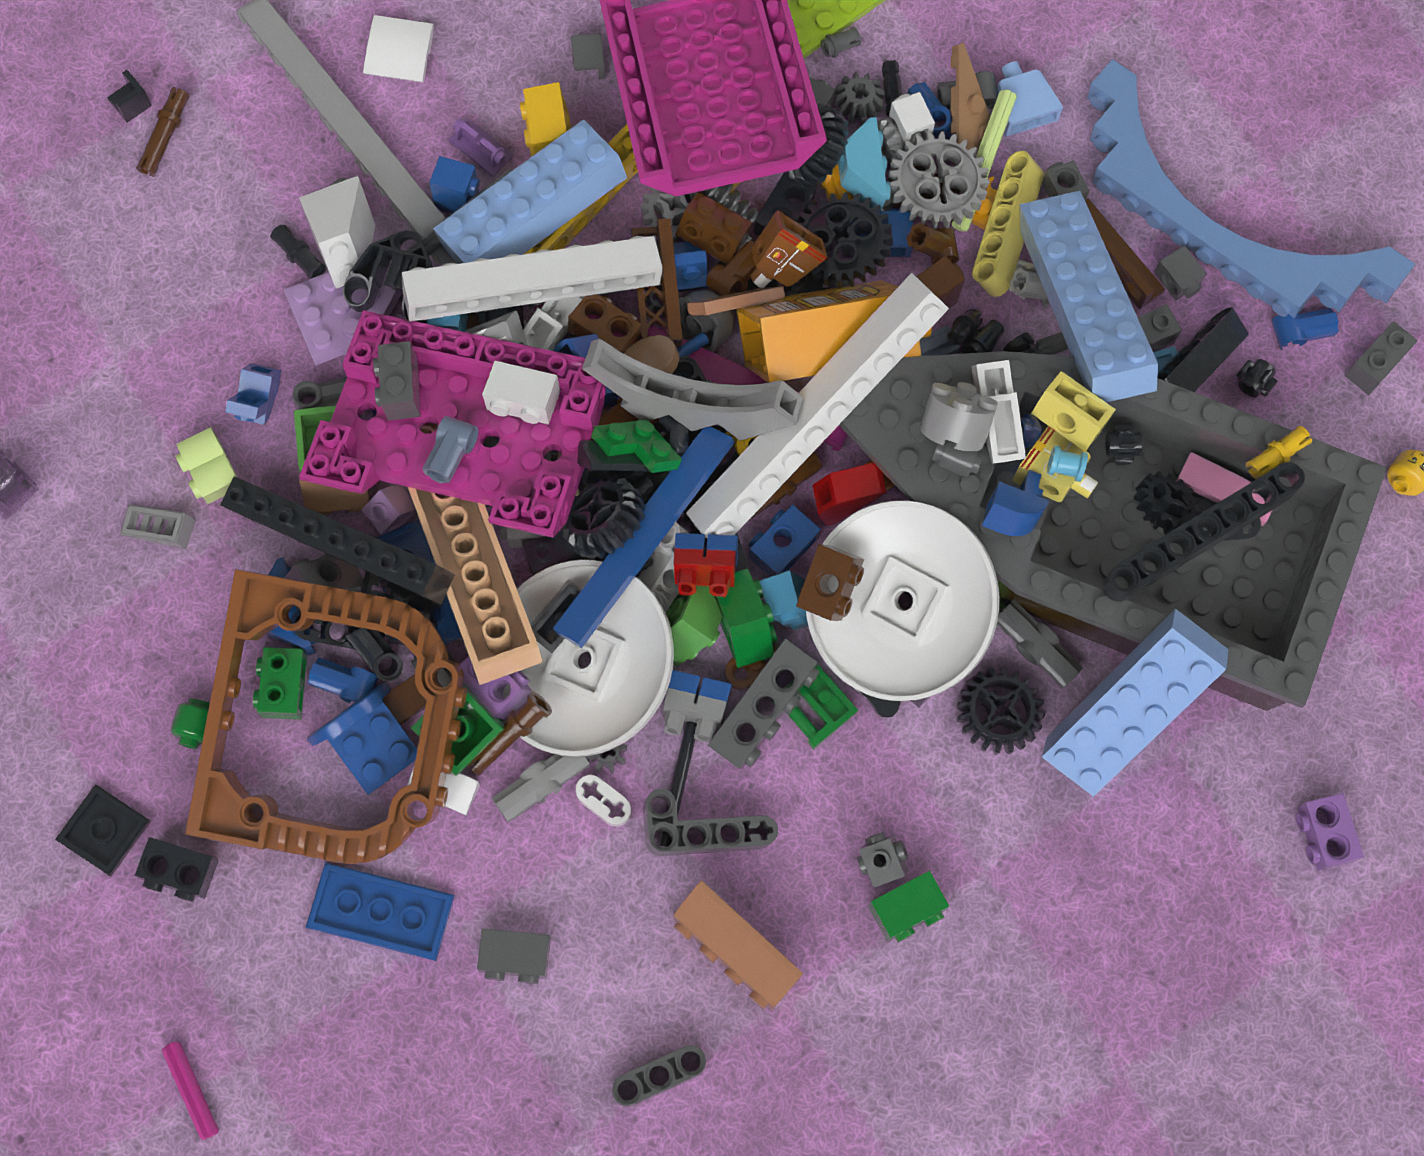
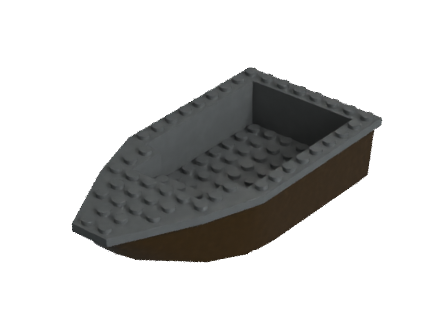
M1003 351L903 357L839 424L909 501L925 503L947 511L971 529L990 556L998 581L1000 599L1008 603L1014 600L1027 613L1048 624L1126 655H1129L1174 609H1177L1229 649L1227 669L1208 688L1265 711L1285 703H1290L1300 708L1306 705L1387 469L1383 465L1312 438V443L1291 456L1289 463L1297 464L1302 468L1305 474L1303 486L1291 499L1272 510L1264 526L1261 525L1257 535L1249 539L1221 541L1129 599L1117 602L1109 599L1103 590V583L1107 575L1117 564L1165 536L1163 528L1159 527L1155 530L1150 521H1144L1143 517L1146 514L1144 511L1136 509L1140 502L1133 498L1137 493L1135 488L1149 473L1155 475L1160 471L1164 477L1170 473L1174 481H1176L1189 454L1192 452L1253 482L1256 479L1248 472L1250 468H1246V462L1266 450L1270 442L1273 440L1279 441L1293 430L1157 378V391L1106 402L1116 410L1100 434L1086 450L1091 458L1086 465L1084 473L1098 482L1088 499L1073 489H1070L1062 502H1056L1042 495L1041 498L1048 500L1049 503L1035 529L1023 536H1009L983 527L982 523L987 503L999 481L1012 487L1020 488L1021 485L1015 483L1012 479L1024 459L992 464L985 442L983 448L978 451L984 457L977 474L970 472L968 478L938 467L939 463L932 461L938 443L927 438L920 430L934 383H943L948 386L957 387L959 382L974 386L971 366L1009 360L1013 392H1017L1025 455L1027 456L1048 427L1047 424L1031 413L1057 375L1062 371L1084 387L1073 356ZM1116 424H1132V430L1140 432L1142 435L1141 456H1134L1131 465H1116L1113 457L1106 456L1105 437L1107 432H1113V429H1116ZM1279 477L1280 482L1284 486L1291 487L1288 479ZM1195 492L1191 493L1192 497L1200 499L1196 506L1203 509V512L1217 504ZM1254 522L1242 528L1243 534H1247L1248 529L1254 527ZM1170 543L1171 550L1174 553L1183 554V549L1180 545ZM1142 560V564L1147 570L1156 571L1153 562ZM1114 577L1115 583L1119 587L1129 588L1128 582L1124 578Z

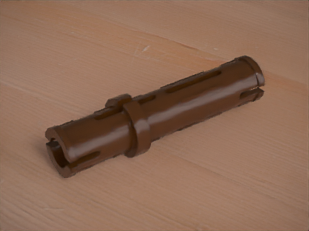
M172 87L163 109L158 111L156 126L136 167L140 173L147 175L150 172V176H155L175 128L180 126L181 113L190 97L184 90Z

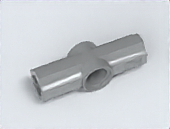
M555 754L546 761L540 760L531 765L520 775L519 780L495 795L492 800L509 823L536 803L541 804L547 801L545 797L552 792L557 794L562 789L563 784L588 768L590 763L585 756L571 757Z

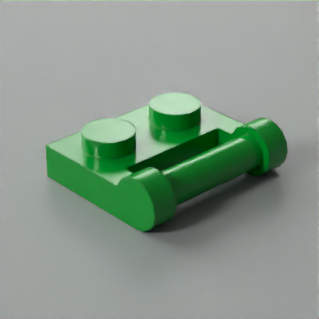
M819 665L816 668L820 671L818 677L809 688L804 685L798 694L825 726L818 731L797 706L790 714L785 712L809 739L807 743L813 750L858 713V709ZM795 679L783 689L790 688L794 684Z

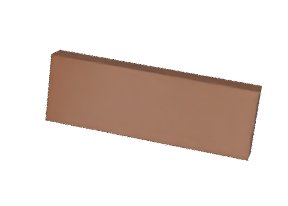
M783 286L764 287L687 303L688 312L691 315H710L781 300L785 296Z

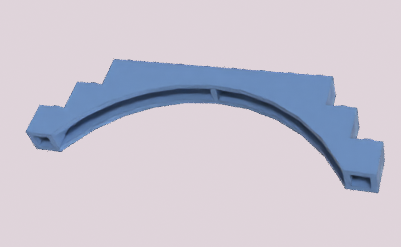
M1112 59L1091 83L1087 98L1094 108L1100 111L1104 110L1105 113L1093 126L1090 141L1093 142L1099 151L1108 153L1096 168L1092 183L1102 193L1111 195L1120 201L1126 210L1135 212L1143 217L1151 227L1160 229L1169 235L1174 243L1179 246L1185 245L1187 249L1196 254L1200 261L1211 264L1221 271V274L1226 279L1237 282L1252 297L1263 300L1278 315L1286 317L1289 314L1295 318L1313 295L1319 298L1320 302L1326 307L1340 312L1360 286L1371 297L1387 303L1415 266L1414 262L1390 246L1350 255H1308L1275 249L1243 238L1223 227L1189 202L1161 169L1147 143L1140 119L1137 75Z

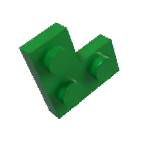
M648 420L595 426L591 435L607 456L635 453L651 473L678 470L682 460Z

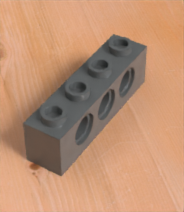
M785 638L708 746L738 769H743L745 765L751 768L762 753L758 749L765 738L770 741L780 729L781 724L777 721L784 712L790 714L799 703L801 698L797 694L804 685L809 688L818 677L820 671L816 668L820 663ZM785 670H790L795 677L794 684L788 689H782L777 682L778 675ZM764 697H771L775 702V710L772 714L764 716L758 709L759 701ZM746 723L752 724L756 730V735L750 742L742 741L739 736L740 727Z

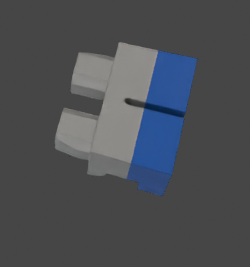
M672 670L663 708V717H665L664 732L681 735L684 722L691 721L697 723L694 739L710 743L716 730L721 728L732 684L703 677L698 700L694 704L699 688L700 676Z

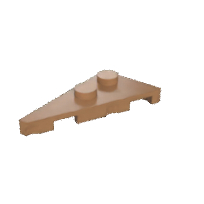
M963 42L952 46L951 68L956 69V86L951 87V113L953 117L951 134H956V143L960 144L966 139L968 140L966 149L970 150L976 147L978 152L990 115Z

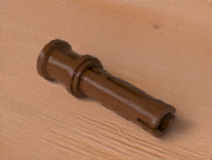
M531 692L527 696V701L517 711L512 710L508 714L507 723L504 725L505 729L468 765V767H471L475 764L471 771L481 775L520 736L525 737L531 734L533 731L532 727L543 717L547 718L552 713V709L547 701L539 694Z

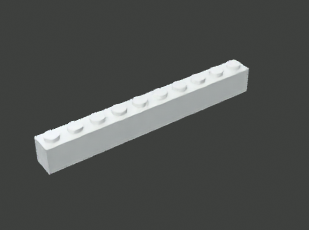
M913 273L903 281L799 392L804 398L796 425L759 435L686 512L700 533L705 534L706 538H708V534L735 535L949 309Z

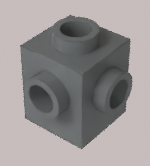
M884 832L870 836L865 839L867 845L859 849L861 855L857 856L860 869L864 875H869L873 887L904 877L909 872L904 861L908 859L906 848L902 840H896L894 834L885 837ZM879 854L884 855L886 861H882L879 858Z

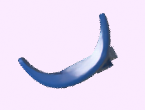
M387 682L378 685L307 737L308 742L312 746L327 739L367 795L416 760L417 748L382 701L391 691V687Z

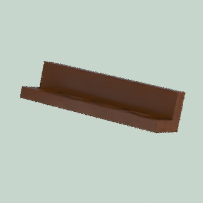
M1087 198L1085 200L1123 287L1129 298L1141 309L1163 294L1165 288L1090 199Z
M671 218L658 219L656 227L631 228V238L635 236H656L657 249L663 268L660 280L661 291L656 288L658 285L648 286L645 294L643 287L636 288L639 322L642 324L641 340L648 337V330L656 322L666 331V337L670 338L678 348L681 346L683 338ZM652 292L663 301V307L656 315L645 306V300ZM663 313H664V321H662V320L659 318ZM646 315L651 318V320H650V322H649L648 324H647Z

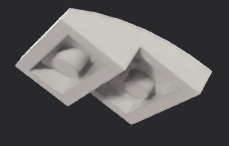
M374 15L363 73L424 83L428 54L431 51L434 24Z

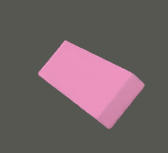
M1192 452L1189 454L1176 480L1178 482V480L1182 479L1183 485L1187 488H1192L1193 492L1215 503H1219L1251 483V481ZM1252 493L1253 499L1256 502L1265 504L1264 499L1259 494ZM1272 511L1260 517L1262 526L1266 524Z

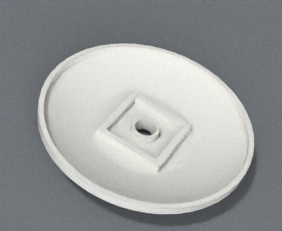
M890 501L872 505L856 512L840 523L829 534L823 545H831L865 559L862 565L864 568L862 580L857 586H854L850 597L853 600L851 610L846 617H843L842 621H830L806 611L807 622L814 644L826 664L837 676L853 688L867 695L891 701H909L931 697L946 691L963 680L983 658L994 636L999 614V588L990 556L981 541L967 525L947 511L932 505L913 501ZM834 575L828 581V587L831 592H835L838 587V580ZM905 591L909 592L913 597V604L906 611L901 609L898 604L900 594Z
M576 560L560 563L544 569L524 582L517 591L529 623L531 624L568 580L582 590L602 562ZM634 577L582 649L564 639L557 649L551 653L537 642L542 663L520 671L530 680L527 685L531 690L547 701L552 709V713L547 718L543 717L532 727L533 731L531 734L525 737L520 736V738L532 746L552 754L571 757L590 756L606 752L625 743L636 735L653 717L670 683L673 670L674 644L671 627L662 605L649 587L640 579ZM588 651L591 654V663L588 667L581 669L578 665V658L583 652ZM510 684L503 691L504 699L510 694Z

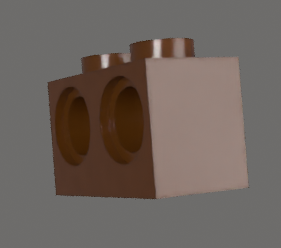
M602 294L585 296L568 316V332L576 337L596 334L599 339L623 354L641 338L642 324H640L639 320L629 312L624 313L614 306L611 299ZM595 314L600 316V318L590 319L587 316ZM622 332L625 334V336L617 337L612 333Z

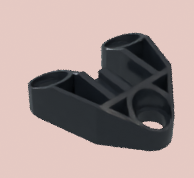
M405 230L370 244L350 270L343 285V295L348 305L357 312L367 311L375 303L383 282L385 286L391 287L393 290H402V272L408 271L409 268L410 270L417 267L424 269L433 268L421 237L414 231ZM407 240H415L418 243L411 250H401L402 244ZM358 289H365L368 292L366 300L362 303H355L351 299L354 291ZM403 297V302H402L403 314H404L405 318H406L407 320H409V319H408V314H407V309H406L405 300H404V297ZM428 319L418 320L415 322L427 324Z

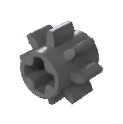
M623 744L613 748L614 757L608 755L606 759H603L602 753L587 756L588 761H597L596 772H600L603 767L609 768L611 774H614V765L617 763L621 765L626 764V760L620 756V753L627 751V745Z

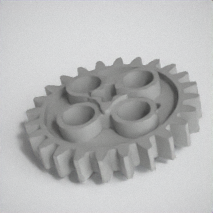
M942 131L938 139H934L932 133L928 132L925 141L917 135L914 145L906 141L904 151L897 150L896 159H892L890 169L892 171H889L888 180L891 181V192L895 193L893 203L903 202L900 212L903 213L910 210V221L919 216L923 224H926L927 220L932 221L933 229L937 228L939 221H943L947 229L952 219L958 225H961L963 215L971 219L974 212L973 209L980 210L982 204L980 200H985L987 195L985 189L989 185V180L986 179L989 170L988 168H982L984 157L974 158L977 152L976 147L970 150L966 149L968 140L965 139L958 144L956 143V134H953L950 140H945V134ZM932 156L936 157L937 160V177H934L936 172V165L934 164ZM951 161L954 162L957 166L950 167L946 165L944 162ZM914 166H923L927 170L918 171ZM940 183H943L941 195L946 204H942L940 200ZM951 189H959L963 194H954ZM927 193L933 198L925 199L920 194Z

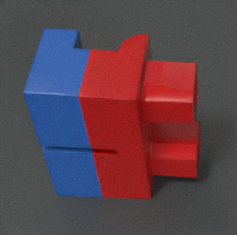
M675 533L674 578L675 585H678L679 594L693 595L696 593L698 585L709 586V593L713 596L725 597L729 587H734L735 569L738 563V536L708 534L706 551L705 534Z

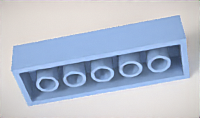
M583 119L433 229L444 250L456 264L473 262L480 258L489 260L503 258L510 254L523 255L627 179V175L619 155Z
M1174 609L1046 737L1042 758L1094 797L1227 669L1229 649L1177 609Z

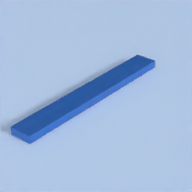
M711 426L701 430L681 457L682 460L678 470H671L645 505L646 508L643 511L645 518L639 522L641 529L634 531V539H628L624 543V548L618 547L614 555L608 554L553 629L556 634L582 649L733 446L734 441L732 437Z

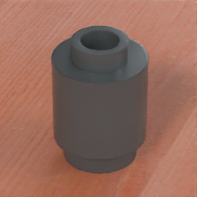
M945 440L944 445H937L932 461L939 463L938 467L968 478L970 472L977 474L984 455L979 454L978 451L955 449L956 443Z

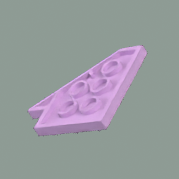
M329 272L284 289L286 298L315 366L344 354L346 356L362 312H357L348 305L343 295V286L336 289ZM383 282L375 303L367 311L389 316L403 290H393L391 287L385 286ZM358 289L354 291L351 299L355 303H362L366 300L368 292L365 289Z

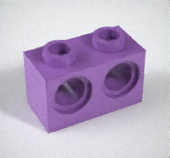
M469 656L460 664L464 672V683L495 718L507 721L508 714L512 710L517 711L527 701V696L533 692L527 685L530 680L522 671H517L479 685ZM510 684V694L504 699L503 691Z
M1343 793L1305 802L1297 807L1299 813H1296V822L1299 830L1306 833L1309 843L1306 846L1307 856L1311 864H1316L1318 871L1352 863L1364 857ZM1316 810H1321L1327 815V825L1321 824L1317 820ZM1327 841L1337 846V857L1328 853L1326 849Z

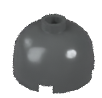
M697 290L679 299L682 338L689 341L703 332L707 336L709 343L702 348L713 352L722 347L731 336L734 329L732 310L710 315L689 314L687 303L720 296L713 291Z

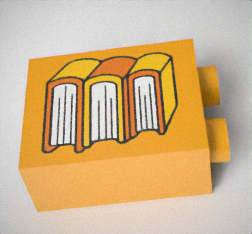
M878 280L855 284L853 287L849 285L841 288L837 287L785 296L781 300L738 308L737 315L745 367L768 383L816 375L899 286ZM932 327L925 333V335L922 338L931 336ZM920 340L904 357L921 356Z

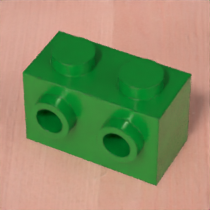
M263 647V656L258 657L256 663V675L260 677V686L253 693V708L257 709L258 714L262 718L302 719L307 655L303 649Z
M928 871L871 901L868 907L886 941L896 938L899 943L914 935L915 931L913 928L925 922L926 926L929 927L944 919L945 917L942 912L949 907V904L932 873Z

